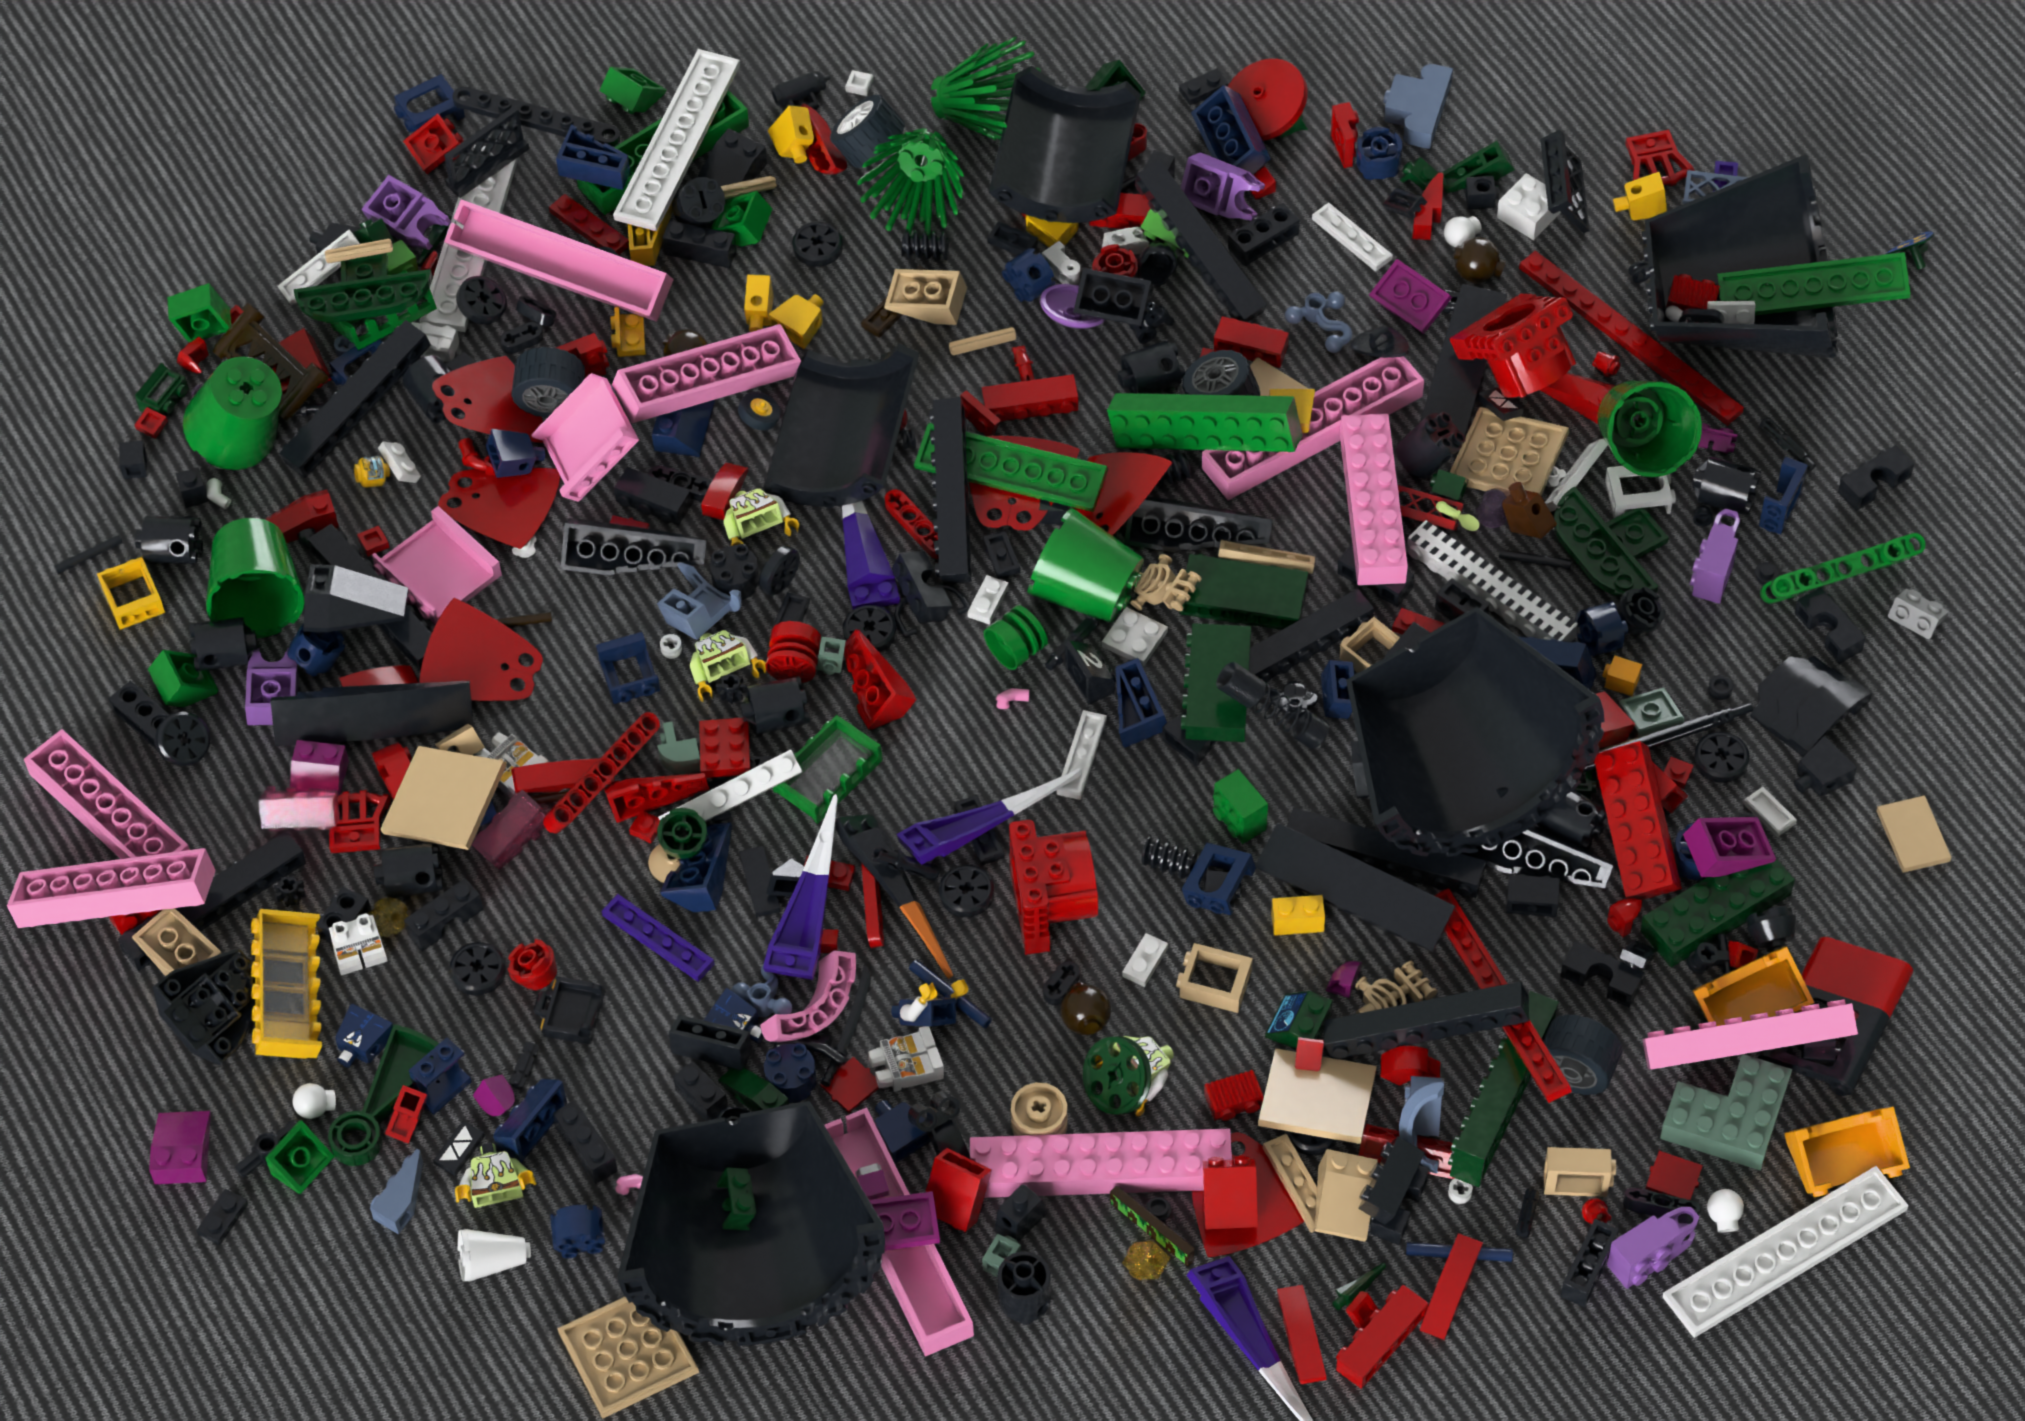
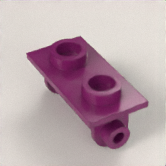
M1702 423L1698 447L1708 449L1709 441L1714 442L1713 451L1726 454L1729 452L1734 453L1735 443L1731 442H1737V434H1734V431L1728 428L1716 430L1710 428V425Z

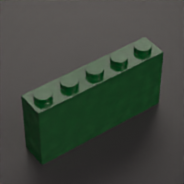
M1189 554L1186 572H1195L1202 580L1196 583L1194 593L1188 592L1191 598L1188 602H1184V609L1179 611V614L1280 630L1301 620L1308 585L1307 571L1281 568L1275 565L1267 566L1225 558L1207 557L1202 554Z
M1192 623V633H1187L1186 647H1191V653H1186L1185 668L1190 669L1189 674L1184 673V688H1188V694H1183L1182 709H1187V715H1182L1181 729L1186 730V739L1245 742L1247 707L1217 689L1216 681L1221 670L1230 662H1235L1249 671L1251 626Z

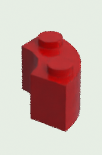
M399 742L371 753L392 801L412 760L407 746L402 748Z

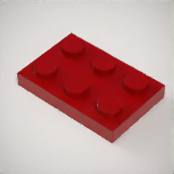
M743 718L699 721L701 773L705 774L706 778L738 776L750 770L748 721L744 722Z

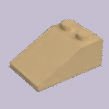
M895 269L884 307L887 310L933 324L957 325L967 286L960 271Z
M175 908L163 909L132 936L133 940L165 976L176 969L222 954L215 945Z
M1329 1149L1326 1150L1318 1166L1316 1232L1366 1241L1371 1216L1358 1209L1362 1201L1359 1196L1363 1188L1371 1183L1372 1178L1369 1175L1376 1165L1377 1159Z

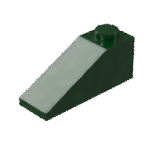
M1495 141L1441 172L1443 173V187L1446 193L1465 189L1466 177L1493 176L1494 181L1515 169L1506 150L1498 141Z
M731 1068L718 1079V1082L751 1112L789 1105L788 1098L774 1085L745 1068L743 1070Z

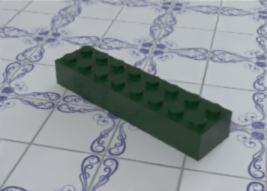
M1530 991L1528 994L1529 1019L1543 1041L1551 1021L1556 1018L1559 1001ZM1508 1036L1507 1038H1502L1498 1048V1052H1500L1498 1058L1493 1057L1489 1066L1490 1074L1488 1077L1484 1076L1479 1088L1481 1093L1479 1097H1474L1470 1106V1111L1472 1112L1469 1117H1464L1460 1128L1462 1131L1460 1137L1455 1136L1451 1146L1452 1153L1448 1161V1165L1452 1166L1450 1176L1476 1187H1480L1532 1076Z

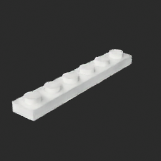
M789 750L677 808L695 810L706 822L802 773V770L792 750ZM670 811L659 816V820H661L662 817H665L667 814H669Z

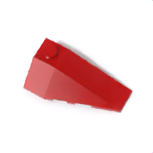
M1566 373L1562 378L1540 389V391L1598 424V410L1601 401L1615 386Z
M327 489L304 495L264 519L275 524L282 531L286 543L298 540L297 534L305 529L313 528L317 533L330 524L336 529L339 528Z
M855 629L845 642L844 656L849 672H852L854 680L852 685L853 693H857L859 704L856 705L858 713L867 728L873 730L903 717L917 699L905 680L863 633Z
M704 773L631 778L615 781L604 787L616 823L638 816L641 810L649 812L693 796L699 791L710 790Z

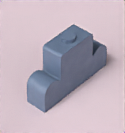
M1429 64L1422 68L1420 79L1400 74L1395 75L1390 91L1386 90L1384 95V121L1403 125V138L1407 144L1431 149L1452 84L1453 68Z

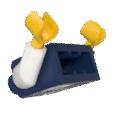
M964 979L957 980L950 985L954 991L953 994L948 993L944 998H936L937 991L934 984L928 985L925 983L919 987L922 997L900 999L899 1003L893 1004L891 1009L892 1017L898 1018L900 1025L932 1027L955 1024L957 998L965 995L969 988Z

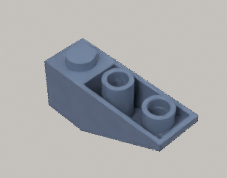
M416 1149L412 1155H408L405 1158L399 1172L390 1177L384 1191L376 1195L371 1203L370 1210L373 1219L397 1234L402 1231L415 1213L423 1167V1159L419 1149Z

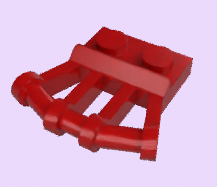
M1670 130L1626 138L1625 145L1631 157L1632 165H1634L1632 181L1642 178L1639 177L1640 165L1646 164L1650 175L1657 173L1654 164L1657 161H1661L1666 176L1661 177L1663 186H1675L1677 182L1687 177V170L1695 171L1693 166L1678 152ZM1669 159H1672L1682 170L1674 173Z
M360 790V793L344 791L339 796L319 801L329 821V849L331 853L381 849L380 822L385 810L390 805V795H378L367 792V790ZM360 802V819H350L351 803ZM368 802L378 805L372 818H367ZM342 805V820H336L331 809Z

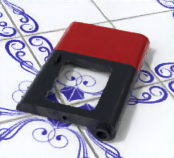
M1830 937L1819 938L1801 976L1814 1001L1827 1003L1845 999L1846 1004L1852 1003L1853 1010L1859 1015L1856 1020L1858 1034L1848 1036L1834 1065L1831 1067L1790 1055L1786 1052L1789 1046L1763 1050L1760 1052L1758 1059L1790 1068L1793 1072L1829 1083L1832 1091L1839 1096L1853 1094L1914 972L1913 968L1907 962Z

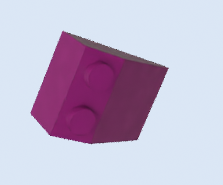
M1758 817L1699 818L1683 834L1701 877H1721L1769 864L1776 860Z
M210 1111L158 1114L151 1144L149 1171L154 1184L207 1182Z

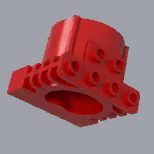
M1521 293L1449 338L1458 359H1487L1502 395L1507 398H1523L1527 394L1543 389L1562 378L1571 369V366L1576 364L1560 328V325L1573 317L1569 303L1564 297L1551 298Z
M1032 820L1011 822L1009 825L1010 873L1025 955L1049 952L1050 923L1098 916V892L1086 830L1037 837Z

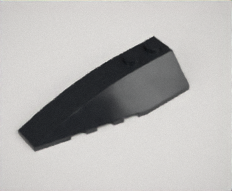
M1147 496L1127 520L1124 545L1175 552L1189 549L1219 548L1221 540L1246 545L1269 543L1273 519L1207 505Z
M569 518L564 525L560 569L614 575L616 573L678 567V563L699 565L705 563L707 540L641 527Z
M1535 825L1510 840L1491 848L1488 844L1477 847L1478 852L1470 854L1467 852L1461 853L1485 860V865L1503 873L1525 874L1535 877L1550 876L1552 878H1559V881H1568L1574 884L1606 888L1614 864Z

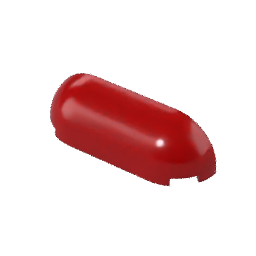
M803 103L800 107H806L809 110L814 136L813 143L805 151L815 170L823 174L834 175L841 173L847 168V161L844 155L831 142V130L819 113Z

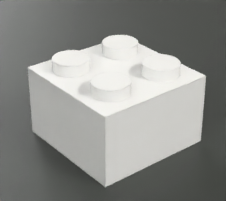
M1526 173L1499 200L1497 218L1534 240L1561 212L1552 214L1548 210L1545 184Z

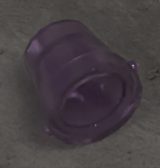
M1491 489L1484 493L1481 504L1476 509L1477 517L1484 526L1497 528L1506 523L1507 519L1502 506L1506 496L1502 491Z

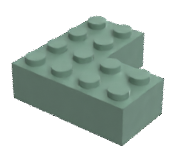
M1742 1054L1728 1097L1678 1081L1663 1123L1660 1139L1761 1171L1787 1091L1792 1069Z

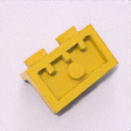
M614 307L615 316H611V329L615 330V334H611L612 348H617L618 357L646 355L644 317L636 314H620L619 307Z

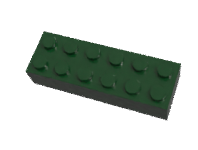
M1777 859L1772 863L1729 875L1707 877L1644 915L1640 932L1672 968L1685 960L1701 943L1707 942L1711 944L1715 942L1718 934L1726 935L1747 922L1749 915L1754 913L1759 915L1792 894L1795 879Z

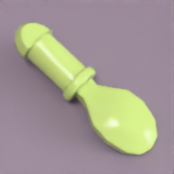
M1439 501L1436 504V509L1440 513L1446 514L1454 521L1458 519L1464 529L1476 531L1479 528V521L1473 515L1461 514L1460 510L1454 509L1444 501Z

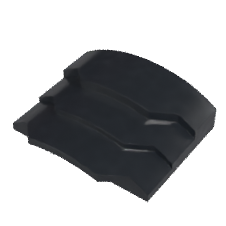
M1815 656L1808 659L1789 657L1758 686L1759 704L1752 711L1750 717L1804 757L1849 712L1855 716L1868 704L1872 693L1856 680H1849Z

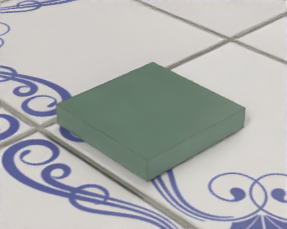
M1664 687L1619 701V707L1635 723L1633 730L1638 738L1684 723L1683 715Z

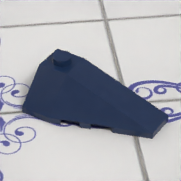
M731 822L707 826L708 836L704 848L692 858L679 860L681 865L677 870H671L666 876L660 892L663 897L691 912H709L717 909L723 892L732 831Z

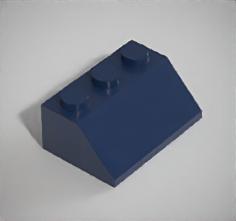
M715 400L657 416L652 431L654 451L700 457Z
M540 1079L535 1086L529 1088L525 1099L520 1105H516L512 1109L507 1121L496 1128L493 1136L496 1149L501 1152L506 1151L509 1157L517 1159L520 1163L524 1161L555 1123L553 1112L567 1105L562 1081Z

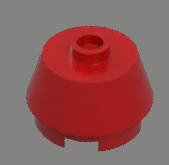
M1112 244L1103 247L1101 253L1094 258L1092 270L1134 278L1138 269V261L1132 250L1129 249L1128 251L1119 248L1118 244Z
M534 939V943L526 946L522 943L510 953L508 957L510 964L507 970L514 982L529 990H540L554 980L557 974V965L553 949L543 941Z

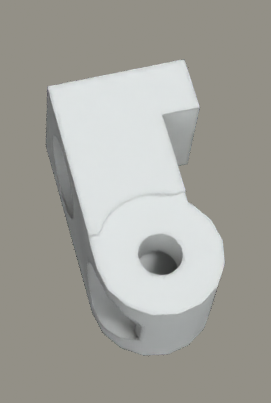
M1132 227L1104 233L1102 248L1118 244L1119 248L1128 251L1130 249L1134 254H1140L1149 245L1146 236L1143 235L1144 232L1140 227Z
M1060 241L1042 252V256L1049 263L1057 280L1062 284L1077 285L1079 283L1080 264L1075 260L1069 259L1065 254V246Z

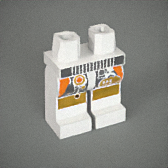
M498 732L491 740V745L495 750L490 753L484 748L475 753V756L505 762L507 766L497 787L517 803V798L524 797L528 792L515 793L511 769L520 766L548 763V760L542 755H536L524 743L518 741L513 734L507 737Z
M367 913L359 915L356 920L347 923L343 921L333 923V927L329 928L334 954L341 975L363 969L358 950H361L366 968L388 961L373 915L369 916Z
M929 1026L920 1027L919 1032L903 1037L898 1036L890 1040H881L879 1048L868 1052V1059L872 1068L885 1065L886 1068L885 1070L875 1072L879 1088L892 1086L895 1092L901 1090V1088L944 1079V1066Z

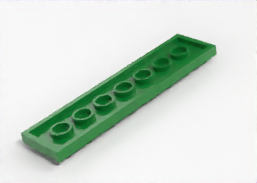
M1905 252L1718 274L1720 301H1754L1755 315L1910 298Z
M928 423L914 467L915 469L935 473V466L933 467L931 462V452H935V447L931 444L930 431L934 430V424ZM966 432L968 482L1082 510L1095 511L1108 472L1106 465Z

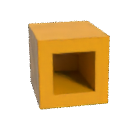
M1614 655L1612 663H1607L1602 677L1606 678L1605 688L1633 697L1640 679L1642 664Z

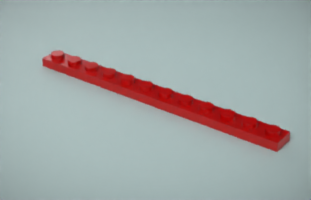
M1536 250L1520 262L1519 269L1556 297L1566 298L1570 308L1668 382L1684 390L1693 401L1726 426L1743 413L1744 407Z
M1448 888L1434 895L1456 907L1444 932L1479 990L1507 984L1450 889ZM1530 1019L1528 1022L1502 1027L1548 1103L1572 1092L1568 1081Z

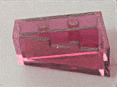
M268 786L259 799L261 829L269 828V831H281L284 828L292 827L297 831L306 830L309 827L327 830L336 826L340 819L337 790L309 788L308 792H296V787H288L287 791H276L275 786Z
M521 790L512 796L509 804L502 812L497 813L493 817L492 823L476 836L475 841L471 845L500 870L523 851L521 847L531 838L536 841L541 837L539 832L545 828L543 820L548 812Z

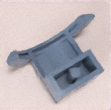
M678 563L680 571L695 590L687 596L673 589L657 605L668 625L698 640L726 613L740 610L741 591L732 590L729 592L731 596L726 595L710 585L696 571L694 566Z
M1411 1076L1410 1086H1405V1105L1399 1121L1400 1138L1417 1147V1135L1439 1136L1442 1095L1444 1094V1081H1442V1078ZM1424 1155L1419 1165L1429 1168V1172L1438 1173V1161L1427 1158Z

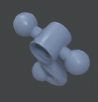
M1340 292L1330 293L1327 299L1320 293H1311L1306 297L1304 307L1290 306L1285 311V319L1288 323L1297 324L1305 317L1309 322H1317L1319 327L1325 331H1341L1343 336L1330 335L1325 340V347L1331 353L1339 352L1352 338V330L1349 325L1342 321L1328 320L1324 316L1325 309L1327 308L1336 310L1343 307L1345 298Z
M763 965L761 967V974L766 980L765 983L755 984L751 988L746 983H737L731 989L732 992L744 1001H750L751 1006L758 1011V1017H766L773 1012L774 1014L783 1015L791 1014L792 1004L788 999H773L777 992L778 979L773 973L764 972Z

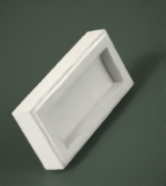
M1761 787L1744 800V805L1777 837L1796 824L1797 819L1764 787Z

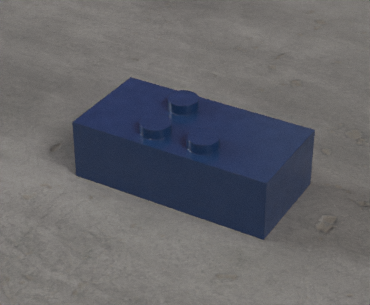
M1223 85L1191 112L1212 157L1249 171L1251 174H1254L1271 159L1240 94Z

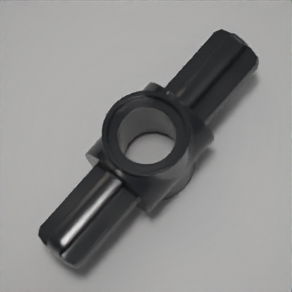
M294 1120L290 1121L277 1133L266 1132L260 1134L255 1140V1145L251 1148L252 1153L235 1166L238 1174L246 1177L261 1164L264 1166L268 1165L265 1157L297 1122ZM267 1147H273L269 1151H264Z

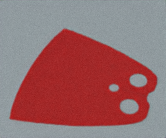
M507 356L463 366L439 377L433 382L432 388L434 393L442 400L444 404L442 410L447 420L451 423L490 435L491 429L526 433L529 435L531 442L543 443L542 440L531 436L540 424L543 423L542 417L525 412L512 400L511 393L515 365ZM448 385L452 387L455 392L454 395H444L441 392V386ZM464 399H470L472 403L470 405L466 404ZM451 409H461L465 413V417L463 419L455 418L451 414Z
M986 436L1077 458L1080 451L1079 448L1068 444L1039 438ZM969 482L977 517L985 527L999 528L1003 525H1008L1015 530L1028 531L1034 528L1048 512V510H1039L1040 499ZM1015 498L1016 503L1011 505L1008 503V500ZM992 508H998L1001 510L1002 516L1000 519L993 521L987 517V512ZM1021 511H1028L1031 514V519L1027 523H1019L1016 519L1017 514Z
M1132 452L1107 453L1089 457L1087 461L1106 465L1108 472L1095 511L1091 512L1072 508L1099 527L1108 525V533L1113 536L1143 503L1172 462L1163 457ZM1102 512L1103 516L1097 519L1096 516Z
M532 468L529 474L497 478L496 475H488L485 471L477 469L460 471L451 477L448 483L450 489L441 496L438 506L452 519L464 526L504 544L522 549L534 536L547 516L558 490L560 474L557 469ZM463 477L472 479L471 486L466 488L458 486L457 482ZM474 493H479L480 497L474 499L472 498V495ZM455 497L460 498L462 504L457 508H451L447 505V501Z
M453 598L442 612L431 634L422 662L419 683L470 681L471 700H520L531 695L535 685L533 675L540 670L543 657L532 644L506 625L471 605ZM524 653L530 654L534 662L531 666H522L518 661L519 656ZM503 663L508 664V665H509V669H508V670H502V669H501V664H503ZM512 679H522L525 682V688L522 691L513 690L510 687Z
M1241 1132L1231 1134V1143L1235 1141L1242 1142L1245 1145V1152L1240 1156H1248L1250 1159H1255L1258 1227L1205 1229L1203 1191H1191L1195 1215L1207 1257L1231 1254L1251 1248L1280 1236L1304 1222L1263 1150V1146Z

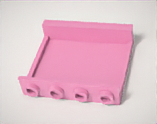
M592 373L531 435L533 438L542 440L564 482V485L559 490L562 497L577 502L639 441L608 379Z
M439 506L431 511L432 521L385 556L380 558L377 554H372L375 572L378 575L382 574L389 582L408 587L407 603L411 606L414 604L422 617L426 620L430 619L435 625L453 598L466 603L502 576L499 561Z

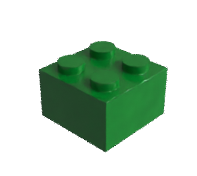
M210 283L167 297L169 320L188 342H192L198 336L204 340L225 333L231 327L230 308Z
M1239 769L1214 783L1213 813L1219 821L1223 820L1233 838L1237 837L1244 844L1267 830L1268 803Z

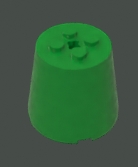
M234 357L222 362L191 399L185 410L183 431L191 449L194 452L197 451L209 464L223 469L241 470L259 464L271 452L277 436L282 388L276 373L262 361L250 357Z
M1657 381L1623 382L1613 387L1604 396L1598 410L1599 429L1611 452L1623 467L1637 475L1660 477L1677 471V468L1691 459L1700 442L1702 421L1697 405H1695L1684 390L1670 383ZM1636 414H1638V415H1639L1638 420L1635 419V421H1633L1634 416H1636Z
M1070 508L1061 519L1064 524L1060 530L1055 528L1048 539L1031 576V579L1035 581L1034 585H1029L1027 593L1033 597L1112 623L1123 608L1126 609L1132 596L1130 594L1133 588H1136L1142 577L1140 572L1144 558L1080 512Z
M242 518L224 525L216 533L212 543L206 609L209 619L214 621L244 617L245 624L252 630H255L256 638L278 634L290 622L294 624L303 611L304 594L282 531L275 524L260 518Z

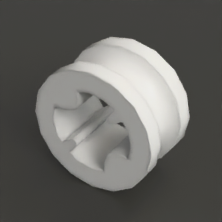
M668 634L661 639L660 648L662 655L672 659L681 654V639L677 635ZM668 644H673L675 648L670 649Z
M1456 1178L1453 1179L1449 1185V1198L1458 1204L1468 1202L1472 1195V1185ZM1457 1187H1463L1464 1194H1458Z

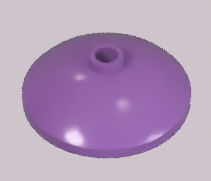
M1058 284L1048 287L1043 291L1040 299L1043 311L1052 320L1063 326L1087 329L1098 326L1106 320L1073 313L1079 289L1078 285Z

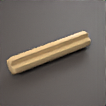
M767 176L724 185L721 188L725 194V199L754 191L760 192L774 189L776 187L775 177Z
M383 239L329 249L325 251V259L327 263H335L389 253L393 251V244L391 239Z
M1009 327L949 343V350L951 355L954 356L1013 341L1016 339V332L1014 327Z

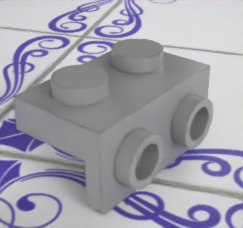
M1905 589L1896 597L1888 618L1930 639L1936 627L1946 619L1949 611L1944 609L1938 602L1923 598L1919 592Z

